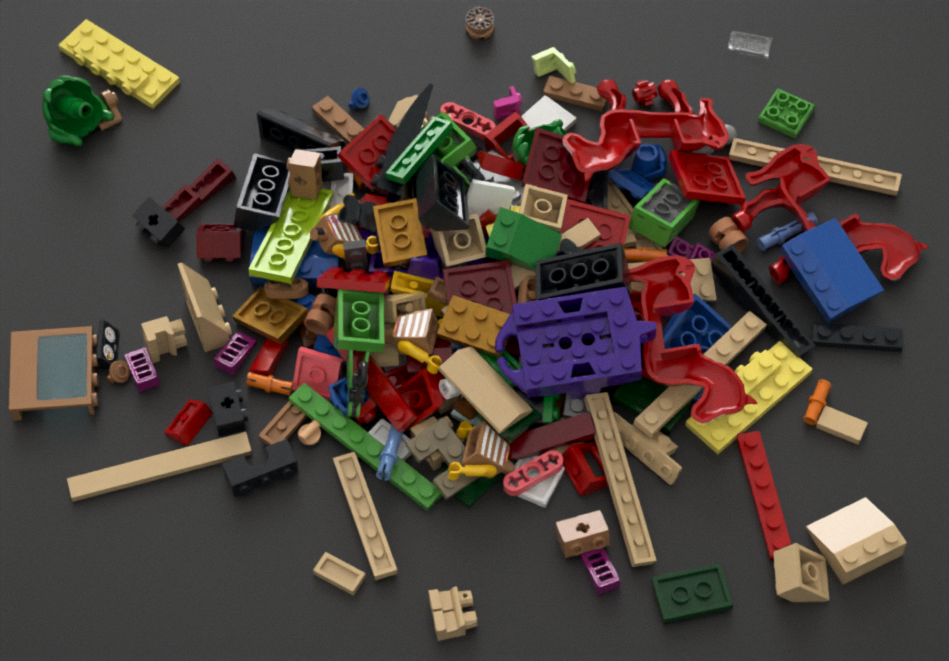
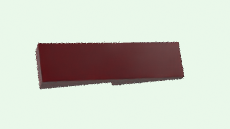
M217 158L189 187L185 184L162 208L180 222L237 177L227 165Z
M586 412L523 432L512 443H509L506 439L504 440L510 446L508 460L512 462L544 454L550 449L592 440L596 432L590 413Z

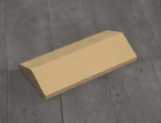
M471 346L457 350L438 368L447 380L499 434L533 411Z

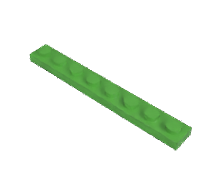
M303 383L289 397L291 404L311 420H316L320 427L349 450L355 452L359 458L373 469L378 470L380 464L379 456L385 448L382 443L349 417L343 415L339 409H336L335 406L306 383ZM398 457L397 463L393 465L391 478L388 481L428 511L442 494L434 484Z

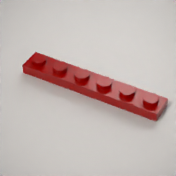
M333 326L325 335L334 346ZM336 349L346 362V350ZM353 350L354 373H357L363 351ZM369 354L366 390L396 430L402 432L417 418V415Z
M759 431L737 434L736 440L769 559L774 560V552L791 545L761 435Z

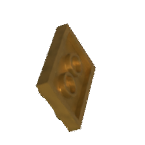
M416 198L373 207L384 268L410 263L412 257H428L422 225L418 219Z
M260 286L232 317L236 323L282 344L305 320L309 311L306 307L289 299L267 297L265 289Z
M453 295L438 329L437 337L464 347L471 346L476 351L501 358L504 352L496 353L495 340L510 314ZM508 337L505 340L504 349L506 348V345L510 337Z

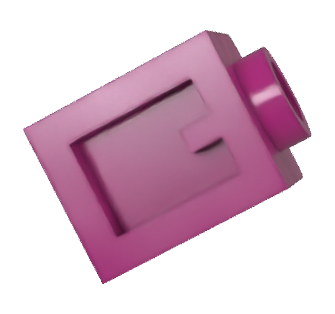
M514 86L509 87V97L493 101V114L496 120L507 118L514 112L520 114V105L523 104L522 97L519 92L516 93Z

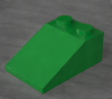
M500 207L486 246L485 256L499 261L509 260L512 265L536 272V261L554 257L562 235L521 213Z

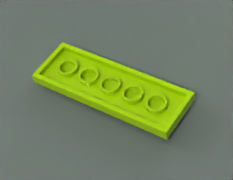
M290 188L286 195L279 221L271 224L249 267V275L292 284L313 241L310 238V230L317 225L319 218L328 211L334 199V191L321 189L317 200L292 196Z

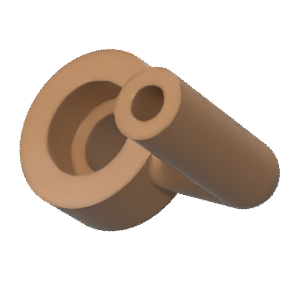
M110 90L101 92L100 98L106 104L108 110L113 113L114 119L113 121L104 120L98 125L100 131L122 121V116L117 109L119 100L115 92H110Z

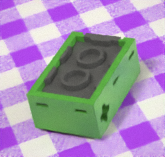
M663 178L634 207L628 228L665 248L694 218L700 200L684 198L679 186Z

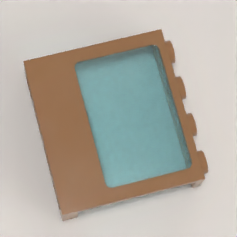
M92 326L11 332L9 411L13 421L22 420V411L87 406L90 415H95V406H98V393L95 392V386L99 385L98 373H95V367L99 366L96 358L97 354H95L98 335H94Z

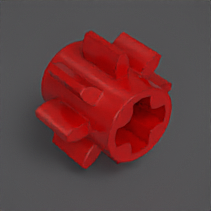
M648 80L636 82L637 88L632 89L634 101L637 104L641 103L645 107L654 104L653 98L658 96L654 83H648Z

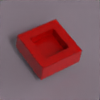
M370 399L360 406L359 417H354L359 425L364 422L369 423L376 417L375 413L378 411L374 402Z

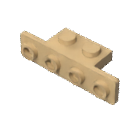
M614 412L623 446L668 484L672 485L675 483L682 467L669 456L675 453L678 446L660 431L651 438L648 437L634 424H629Z

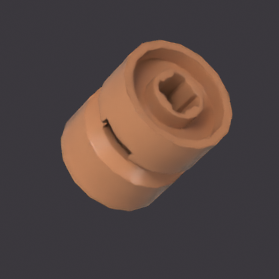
M730 217L718 220L708 231V235L716 245H719L721 251L733 244L741 253L749 243L747 237L741 230H738L737 225Z
M327 294L317 295L312 304V309L304 320L305 327L314 334L326 336L325 334L334 326L336 299Z

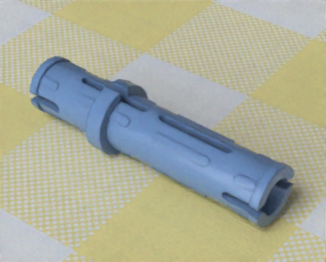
M809 212L807 214L809 217H806L807 220H812L817 225V217L813 212ZM796 219L783 227L772 229L769 234L757 238L756 242L759 249L765 251L776 244L784 243L786 239L804 230Z
M392 423L384 451L379 456L380 464L376 476L381 480L384 473H386L384 480L391 478L393 465L398 460L397 452L403 435V431H397Z

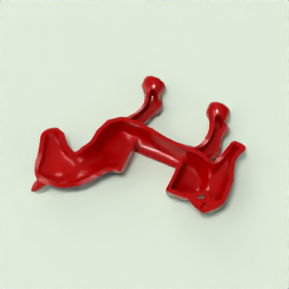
M604 80L598 84L597 93L599 97L608 101L611 111L601 116L599 142L589 141L575 133L566 134L562 142L571 154L576 168L584 173L585 182H588L595 172L608 170L618 165L628 151H637L641 145L639 138H671L674 148L678 151H699L705 146L714 150H720L727 143L729 135L723 121L712 109L713 100L700 98L699 116L694 115L692 108L687 103L685 93L679 91L677 83L673 80H665L657 87L660 98L670 103L674 112L661 113L624 110L627 101L626 95L619 92L615 81Z
M804 144L792 145L775 155L761 170L746 173L745 178L751 187L773 179H780V182L775 189H763L760 191L756 198L743 203L741 210L731 216L738 230H741L742 233L749 230L752 226V221L759 213L776 207L785 208L793 213L804 232L816 227L812 220H807L806 217L809 216L800 204L817 195L828 185L831 179L824 169L819 166L817 152L812 146ZM856 213L839 223L860 254L877 249L882 251L883 261L880 271L882 277L887 280H898L911 265L918 261L920 252L929 248L924 243L914 241L912 235L894 225L861 222L860 217ZM782 255L778 262L768 266L770 276L778 285L788 279V273L791 269Z
M673 255L653 259L643 265L629 269L631 282L646 283L640 292L631 289L629 298L633 310L642 314L644 321L655 322L657 325L656 338L643 344L641 376L659 385L673 387L694 385L704 387L702 397L693 405L691 411L693 419L701 424H707L725 415L738 413L747 404H758L753 397L745 393V387L740 377L728 366L704 356L701 352L700 344L665 349L661 316L681 313L693 306V291L690 284L695 272V264L686 257Z

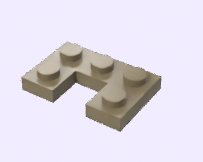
M444 418L405 444L418 463H421L438 451L448 466L452 462H458L462 467H465L462 464L465 446ZM446 470L433 479V484L445 500H448L480 477L460 474L458 480L452 481L448 479L450 471Z

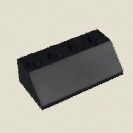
M269 108L257 112L260 139L291 153H294L295 149L306 150L341 146V150L345 148V141L339 136H333L324 132L319 127L308 125L303 120L288 116L283 111Z
M254 153L236 207L233 227L255 232L279 221L289 188L288 178L290 171L287 170L286 160Z
M432 155L415 172L418 219L423 226L430 227L434 231L466 230L470 227L466 180L435 155Z
M622 243L536 261L537 301L626 287L628 295H631V275Z

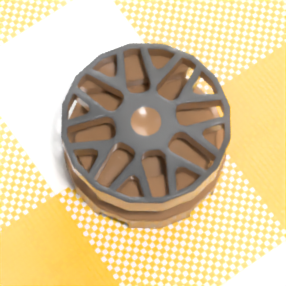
M476 7L467 13L466 32L469 33V36L479 40V38L484 37L486 39L493 34L494 15L489 9Z

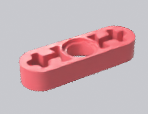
M447 102L441 106V112L443 111L445 114L446 112L450 113L452 121L462 131L485 141V135L496 127L493 121L456 103ZM466 118H470L474 122L472 124L467 125L464 124L462 121Z
M551 450L510 472L503 480L505 493L510 496H518L559 473L563 468V456L558 451ZM549 460H557V465H554L553 463L549 464ZM537 469L540 474L538 477L532 478L527 475V471ZM510 482H518V487H515L514 485L510 486Z

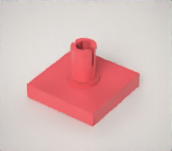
M301 346L297 354L292 390L296 391L303 383H306L323 398L331 401L328 387L340 380L344 359Z

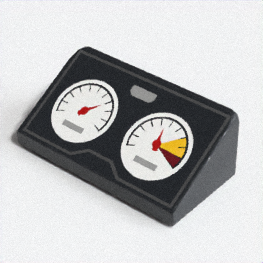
M105 320L99 321L96 358L100 369H110L111 364L118 360L120 332Z

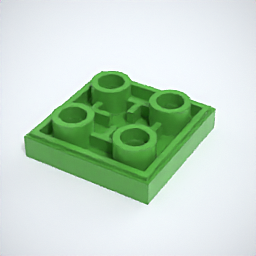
M777 88L760 114L758 122L796 139L814 111L815 105Z

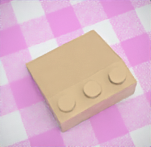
M179 263L178 269L185 300L204 351L208 352L225 346L229 342V335H232L229 323H224L223 321L225 312L222 304L217 305L216 300L219 297L216 288H211L206 278L185 264Z
M866 497L806 526V530L823 556L826 557L827 562L843 585L902 556L907 544L895 524Z

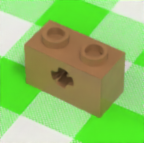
M295 149L292 157H289L287 161V170L290 171L288 186L291 187V195L317 200L323 186L321 155L316 152Z
M600 510L555 522L557 539L565 558L610 545L609 529Z

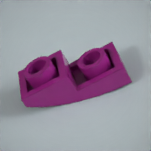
M677 236L671 241L667 250L668 256L679 255L687 259L710 258L712 261L716 253L699 243L693 246Z

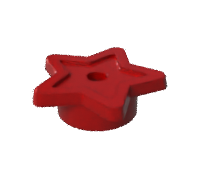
M490 209L479 218L483 235L487 234L486 225H489L488 222L491 221L490 224L495 223L497 214L491 212Z

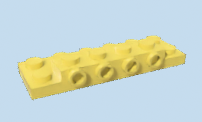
M87 19L59 44L60 51L72 57L79 65L86 66L93 74L102 76L109 84L116 85L126 95H132L152 109L180 83L177 75Z
M781 341L768 351L764 350L762 353L755 352L750 357L749 364L745 367L740 365L734 371L742 380L745 393L753 397L758 404H747L740 412L719 417L707 424L697 422L692 416L686 421L685 426L715 453H721L736 440L737 434L744 433L812 374L813 369L801 358L796 357Z

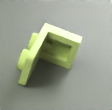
M554 47L532 56L534 72L538 77L557 69L571 84L575 82V66L572 62L567 61L563 53H559Z

